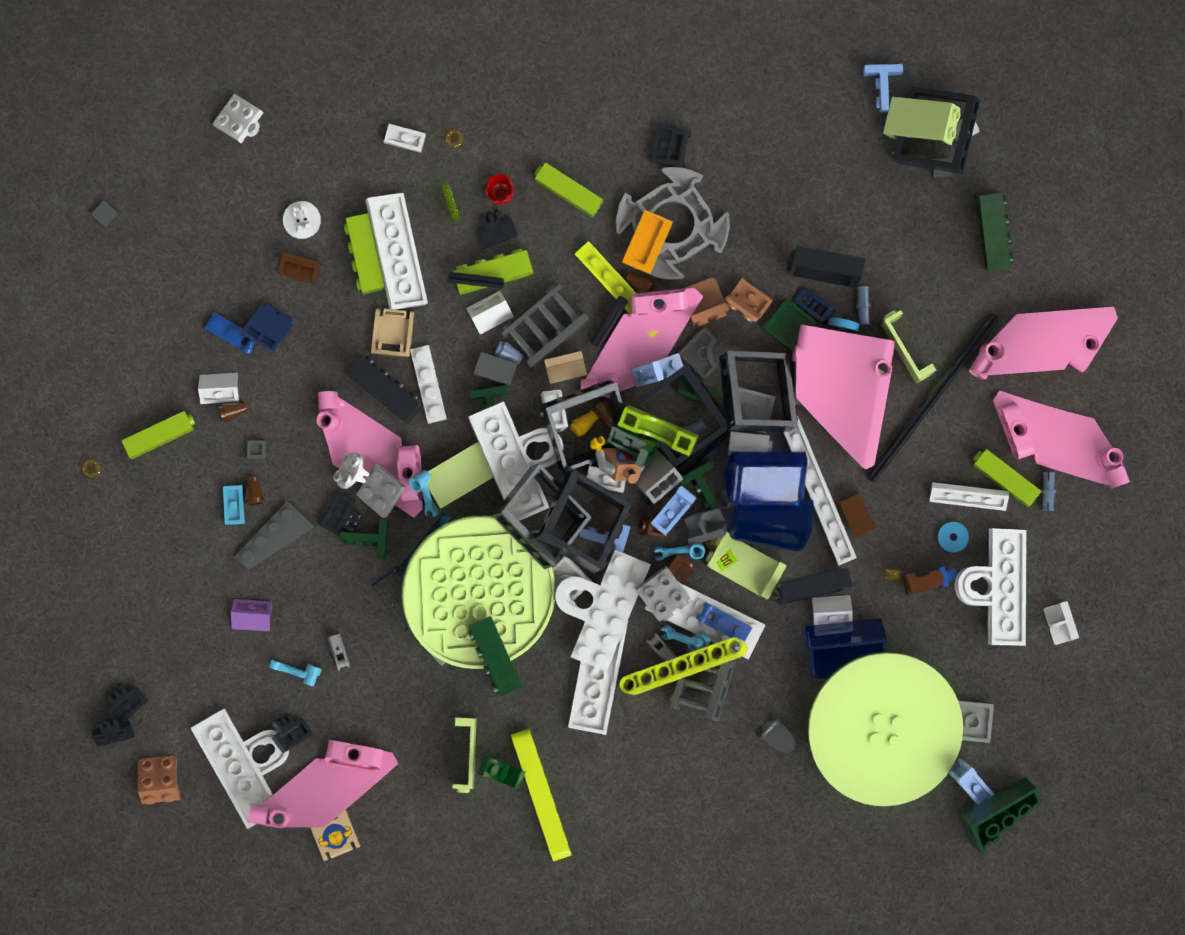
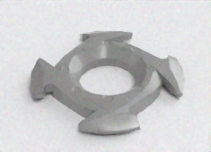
M665 167L662 169V172L672 183L659 186L636 201V203L631 201L630 195L624 194L616 217L617 234L620 235L631 224L635 232L644 210L655 213L660 206L671 202L686 206L694 218V229L691 235L680 243L664 242L650 274L667 280L683 279L684 275L673 264L689 259L709 245L714 246L715 252L722 253L730 229L729 213L726 212L714 224L709 207L694 187L695 183L701 182L703 175L690 169Z

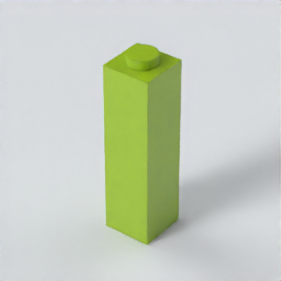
M546 162L543 167L540 165L534 173L537 183L592 218L603 203L602 198Z
M183 411L121 441L129 458L134 459L193 431L192 425H195V421L191 414L187 415Z
M989 450L979 451L973 458L976 461L973 464L975 468L1005 491H1009L1010 495L1027 508L1031 506L1041 493V490Z

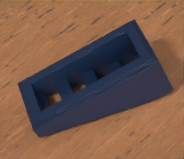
M805 286L793 300L795 304L824 326L836 312L834 307ZM806 294L810 295L808 299L804 302V304H802L801 301H799L801 298L803 299ZM814 298L816 301L812 304L810 308H808V304ZM820 303L822 306L819 308V310L816 313L813 312L814 309ZM827 308L828 310L820 317L821 313Z

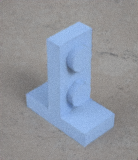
M903 64L865 65L863 68L864 76H879V78L875 79L876 89H879V97H876V108H880V113H888L889 111L888 76L902 75Z
M679 353L632 368L631 371L636 387L669 377L683 367Z
M681 486L651 522V525L666 536L691 507L696 497Z
M627 525L622 526L623 531L619 539L614 541L616 550L622 553L630 531V526ZM586 527V530L582 529L580 537L604 544L609 533L605 532L602 535L597 533V529Z
M959 758L948 774L958 782L977 805L994 796L995 794L976 774L977 772Z

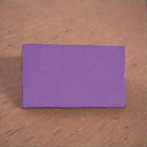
M234 599L231 609L232 629L270 632L272 602Z

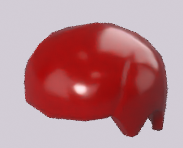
M495 174L488 179L485 192L490 202L496 205L506 204L513 198L514 186L511 179L505 174Z

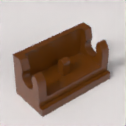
M283 252L278 271L280 275L316 285L321 263Z
M860 493L839 502L855 537L876 528Z
M678 554L668 569L679 583L684 584L695 566Z

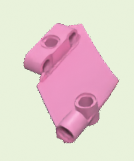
M695 287L631 295L632 313L623 314L586 379L581 380V389L608 379L617 382L619 392L635 387L636 384L631 369L668 356L703 295ZM656 299H662L664 301V305L657 306L654 304V301ZM659 331L652 338L648 335V333ZM609 393L602 395L607 398H610Z
M1104 307L1016 314L990 342L981 346L980 353L970 367L969 372L982 380L986 379L988 375L1064 370L1068 364L1080 372H1084L1118 319L1115 308ZM1087 339L1091 342L1089 349L1086 347ZM990 346L994 349L992 356L988 353Z
M1000 390L998 391L993 403L1016 460L1033 455L1034 461L1038 465L1109 485L1111 489L1130 482L1122 463L1123 453L1118 448L1112 447L1094 418L1067 412ZM1014 426L1020 430L1019 435L1014 432ZM1109 454L1114 456V462L1109 459Z
M318 392L319 414L316 421L318 426L323 428L332 464L339 468L342 464V457L346 453L356 452L363 457V469L369 474L375 464H380L406 486L395 505L415 518L423 510L422 491L416 492L410 487L409 480L421 473L419 446H402L401 437L338 397V392ZM329 416L331 421L326 425L325 420ZM409 469H411L413 472L410 478L407 477V471Z
M329 740L325 759L316 758L260 806L252 805L248 821L276 828H324L398 765V762L392 752ZM352 750H358L359 756L355 760H351L349 757ZM278 814H282L284 817L281 824L275 823V816Z

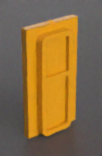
M644 210L622 263L651 274L673 221Z

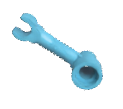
M423 470L420 474L413 476L409 480V485L416 492L422 491L426 504L425 515L428 517L432 512L433 517H436L439 514V509L432 501L427 484L431 479V475L428 471Z
M702 542L676 548H663L660 546L654 548V552H662L661 556L655 557L657 561H661L668 556L690 553V556L694 559H701L705 554Z
M669 625L661 628L662 631L666 632L661 636L663 639H675L688 644L691 652L707 647L711 642L709 635L705 632H699L695 637L691 638L676 632Z
M273 659L269 665V668L303 678V683L310 686L315 685L317 676H320L322 668L314 667L312 664H307L305 671L299 670Z

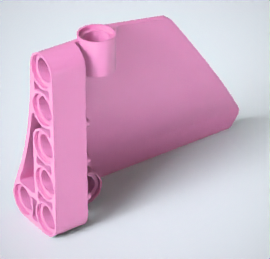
M800 325L798 341L794 346L792 361L796 365L795 396L861 467L868 469L875 464L892 372L891 363L895 341ZM881 363L886 367L883 374L878 372V365Z

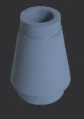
M500 341L494 352V355L498 356V358L514 362L518 365L524 355L506 341L505 343Z

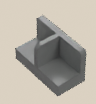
M481 352L474 376L511 387L517 364Z
M720 507L689 515L684 519L689 529L687 540L690 546L694 543H701L726 535L728 524Z

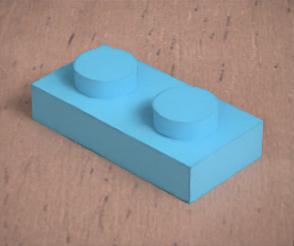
M223 486L225 525L245 524L243 486Z

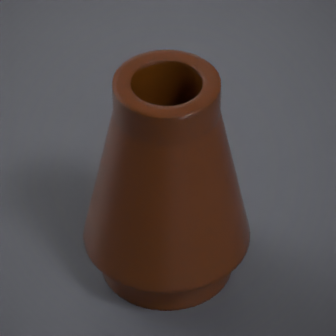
M632 271L625 278V281L638 293L651 292L654 284L651 282L652 280L635 274Z
M607 398L593 405L595 408L594 412L607 428L612 427L615 423L617 424L611 402H608Z
M245 402L225 403L218 407L221 421L228 422L243 413H247Z
M258 477L246 478L245 501L247 505H261L264 497Z

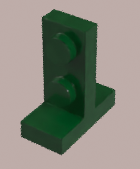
M507 385L469 391L471 401L486 398V401L483 402L484 410L495 405L494 397L509 395Z
M615 423L606 442L637 457L635 465L642 468L655 455L660 440L653 437L648 440Z
M712 461L683 476V480L679 482L680 487H683L695 480L696 483L693 486L697 493H702L706 499L703 503L707 510L720 507L702 475L715 468Z
M380 519L379 534L340 532L339 540L344 541L345 545H355L356 542H363V546H375V543H378L377 558L386 559L389 521Z
M485 755L477 771L479 775L501 782L519 790L526 773L521 769Z

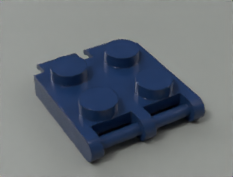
M266 303L264 307L260 305L242 329L240 335H246L254 340L255 344L264 346L270 350L271 354H274L292 329L293 324L291 322L293 318L283 312L279 316L276 315L278 309Z

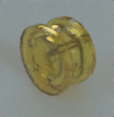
M457 130L448 132L446 135L447 144L452 148L460 147L463 143L462 134ZM457 134L459 142L452 144L450 136Z
M88 460L83 465V471L89 477H96L101 472V465L95 460ZM95 463L96 472L88 473V465Z
M885 569L887 575L884 576V579L901 581V570Z

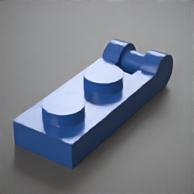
M214 312L204 329L251 355L255 341L246 335H240L241 327ZM244 337L249 339L246 345L241 343Z
M707 602L704 603V609L701 614L697 615V620L730 638L735 637L743 641L747 639L752 630L751 626ZM710 612L715 614L712 620L707 618Z

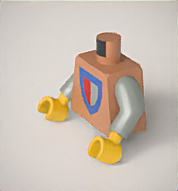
M600 436L596 441L594 437L590 446L596 450L595 456L599 469L609 475L614 481L628 480L629 483L637 482L645 465L642 468L635 465L638 458L619 448L601 449L605 443L604 438Z

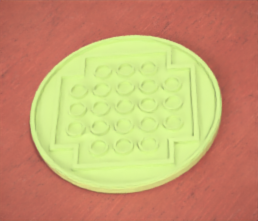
M492 516L464 517L449 522L435 530L415 550L403 578V610L414 636L432 655L454 666L483 669L485 664L483 659H479L475 648H477L475 640L471 641L467 630L470 629L468 625L491 616L512 661L527 651L545 630L554 608L555 577L552 567L543 569Z
M889 652L862 656L845 664L832 674L819 690L814 700L808 725L810 749L817 767L826 780L845 796L874 806L904 804L930 792L946 777L953 767L960 751L963 736L961 708L954 691L943 676L933 667L917 658Z

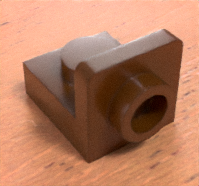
M641 517L638 525L639 535L668 538V534L664 536L651 525L655 517Z

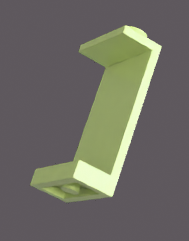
M892 97L883 133L892 139H897V136L941 140L948 145H952L953 139L956 136V126L960 119L961 108L949 102Z
M894 310L885 315L881 326L891 341H895L894 348L914 382L918 383L932 375L936 369L933 364L920 371L917 369L891 325L903 314L901 310L897 313Z
M477 442L428 471L431 479L427 484L431 494L442 510L451 502L494 477L480 444Z
M726 532L725 536L718 537L715 541V544L718 546L714 552H709L705 560L708 562L706 566L764 599H769L787 565L777 562L729 535L728 532ZM725 554H728L729 558L724 561H721L720 558ZM729 559L732 560L730 564L724 566V562Z
M455 718V726H471L469 784H453V788L457 789L459 793H469L470 789H474L477 719Z

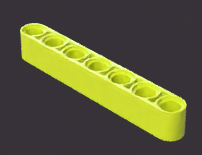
M735 637L723 640L627 675L620 680V689L631 695L643 693L740 658L747 653L748 646L745 641ZM736 643H739V650L734 652V645ZM721 649L722 655L716 658L717 650ZM703 655L704 662L699 665L698 659ZM686 662V669L681 671V664ZM668 668L669 673L664 677L663 671ZM651 675V681L646 684V677ZM633 681L634 686L629 690L628 684Z
M530 729L511 734L522 770L526 772L524 776L552 860L554 862L572 856Z

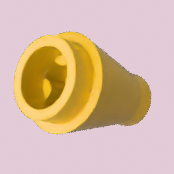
M591 410L589 413L572 420V424L569 426L577 437L584 436L599 418Z

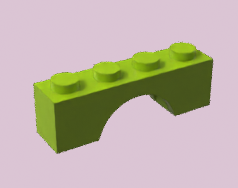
M630 405L625 407L618 423L619 426L632 432L641 433L660 440L670 446V448L688 456L691 454L699 436Z

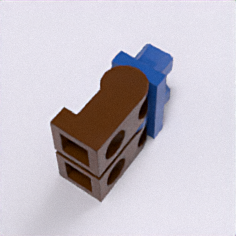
M940 567L925 574V576L917 578L914 573L903 576L907 595L936 587L943 588L949 586V582L955 581L957 573L955 568L945 570V567Z

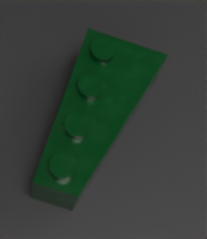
M997 190L974 193L975 200L979 199L980 205L977 206L976 211L979 221H982L979 230L981 240H984L982 249L985 269L988 272L1011 269L1013 254L1009 252L1008 246L1011 245L1010 233H1007L1006 226H1009L1008 215L1004 212V207L1007 206L1006 196H1002V192Z
M489 616L468 625L470 628L467 630L471 641L475 640L477 648H475L479 659H483L485 664L483 669L487 677L490 676L491 687L494 693L502 697L522 688L492 617Z
M1024 777L961 814L960 817L971 845L982 855L987 851L986 847L992 842L995 844L1000 840L999 836L1007 829L1010 831L1019 818L1023 819L1042 801L1037 788Z

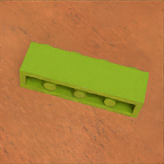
M369 214L346 218L347 224H344L346 235H350L351 242H348L350 254L354 253L355 260L352 261L354 272L358 271L359 279H356L358 291L362 290L363 294L385 290Z
M523 249L514 250L511 252V255L504 256V254L496 255L490 261H486V259L478 260L475 262V265L469 267L467 264L456 267L457 270L453 271L456 273L503 278L504 283L533 275L527 250L523 251ZM457 284L460 295L487 288Z

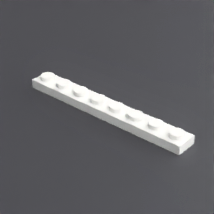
M798 418V427L790 432L783 433L839 566L856 559V555Z

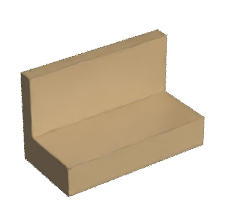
M582 351L544 360L550 384L587 375Z

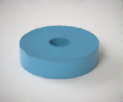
M830 318L828 324L833 329L850 333H858L860 326L856 322L841 318Z
M958 522L946 523L938 532V543L947 552H959L968 544V531L965 526ZM951 534H955L957 536V539L955 541H952L950 539Z

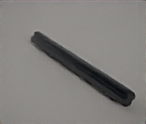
M725 431L687 458L676 468L681 476L685 475L733 431ZM646 495L643 497L647 505L653 503Z

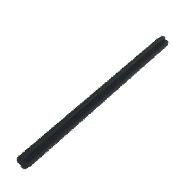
M992 312L872 468L867 475L868 480L873 483L876 482L999 320L995 313Z

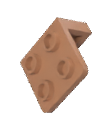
M709 278L686 287H695L703 295V298L690 317L693 326H703L709 323L708 320L712 318L717 320L727 316L726 313L729 312L727 302H724L715 278Z
M744 278L739 281L732 293L725 298L728 302L727 305L735 311L737 309L743 313L742 316L750 322L758 321L773 302L771 297Z
M170 755L138 760V794L142 804L180 800V791L177 785L176 756Z

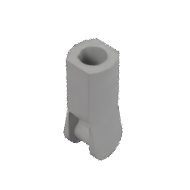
M656 633L650 641H646L664 662L678 657ZM661 642L664 646L658 651L655 646Z
M341 634L328 637L338 671L342 667H350ZM343 653L345 659L338 661L336 655Z

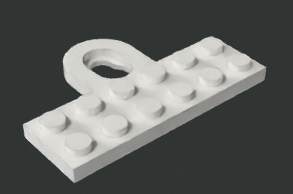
M504 402L468 417L503 500H505L530 467L541 464L545 468L557 462L548 429L539 428L519 437ZM558 435L563 451V442L561 437ZM534 441L539 443L545 441L549 444L548 452L544 453L543 457L539 460H531L526 454L528 444ZM534 478L508 509L519 521L549 508L542 489Z
M989 529V567H966L958 573L955 579V592L963 603L974 606H988V645L1026 646V530ZM980 577L986 579L988 582L986 594L980 595L971 589L970 584L973 580H978Z
M615 550L601 585L576 576L566 578L559 584L556 590V602L563 612L585 621L572 652V658L607 672L637 599L638 593L635 588L644 582L651 564ZM573 590H587L593 595V604L587 609H581L569 598V594Z
M223 709L191 727V730L246 828L249 829L256 825L248 821L251 806H260L273 795L263 775L281 766L288 758L289 750L282 754L271 739L277 734L275 730L262 731L243 741L226 709ZM273 744L275 752L266 763L259 764L253 759L252 752L256 746Z

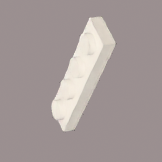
M429 345L410 349L428 424L447 420Z
M932 482L929 502L1006 511L1009 491Z

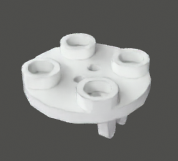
M297 201L291 204L283 215V225L286 231L292 237L298 239H307L313 236L319 230L321 224V216L318 209L306 201Z
M357 452L346 453L342 457V464L339 470L336 471L333 477L337 485L343 489L349 488L356 481L365 483L366 480L362 478L363 475L369 476V473L363 469V457Z

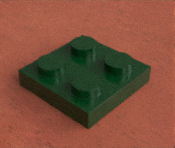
M786 298L763 327V330L793 352L794 346L798 341L800 325L813 327L816 321Z

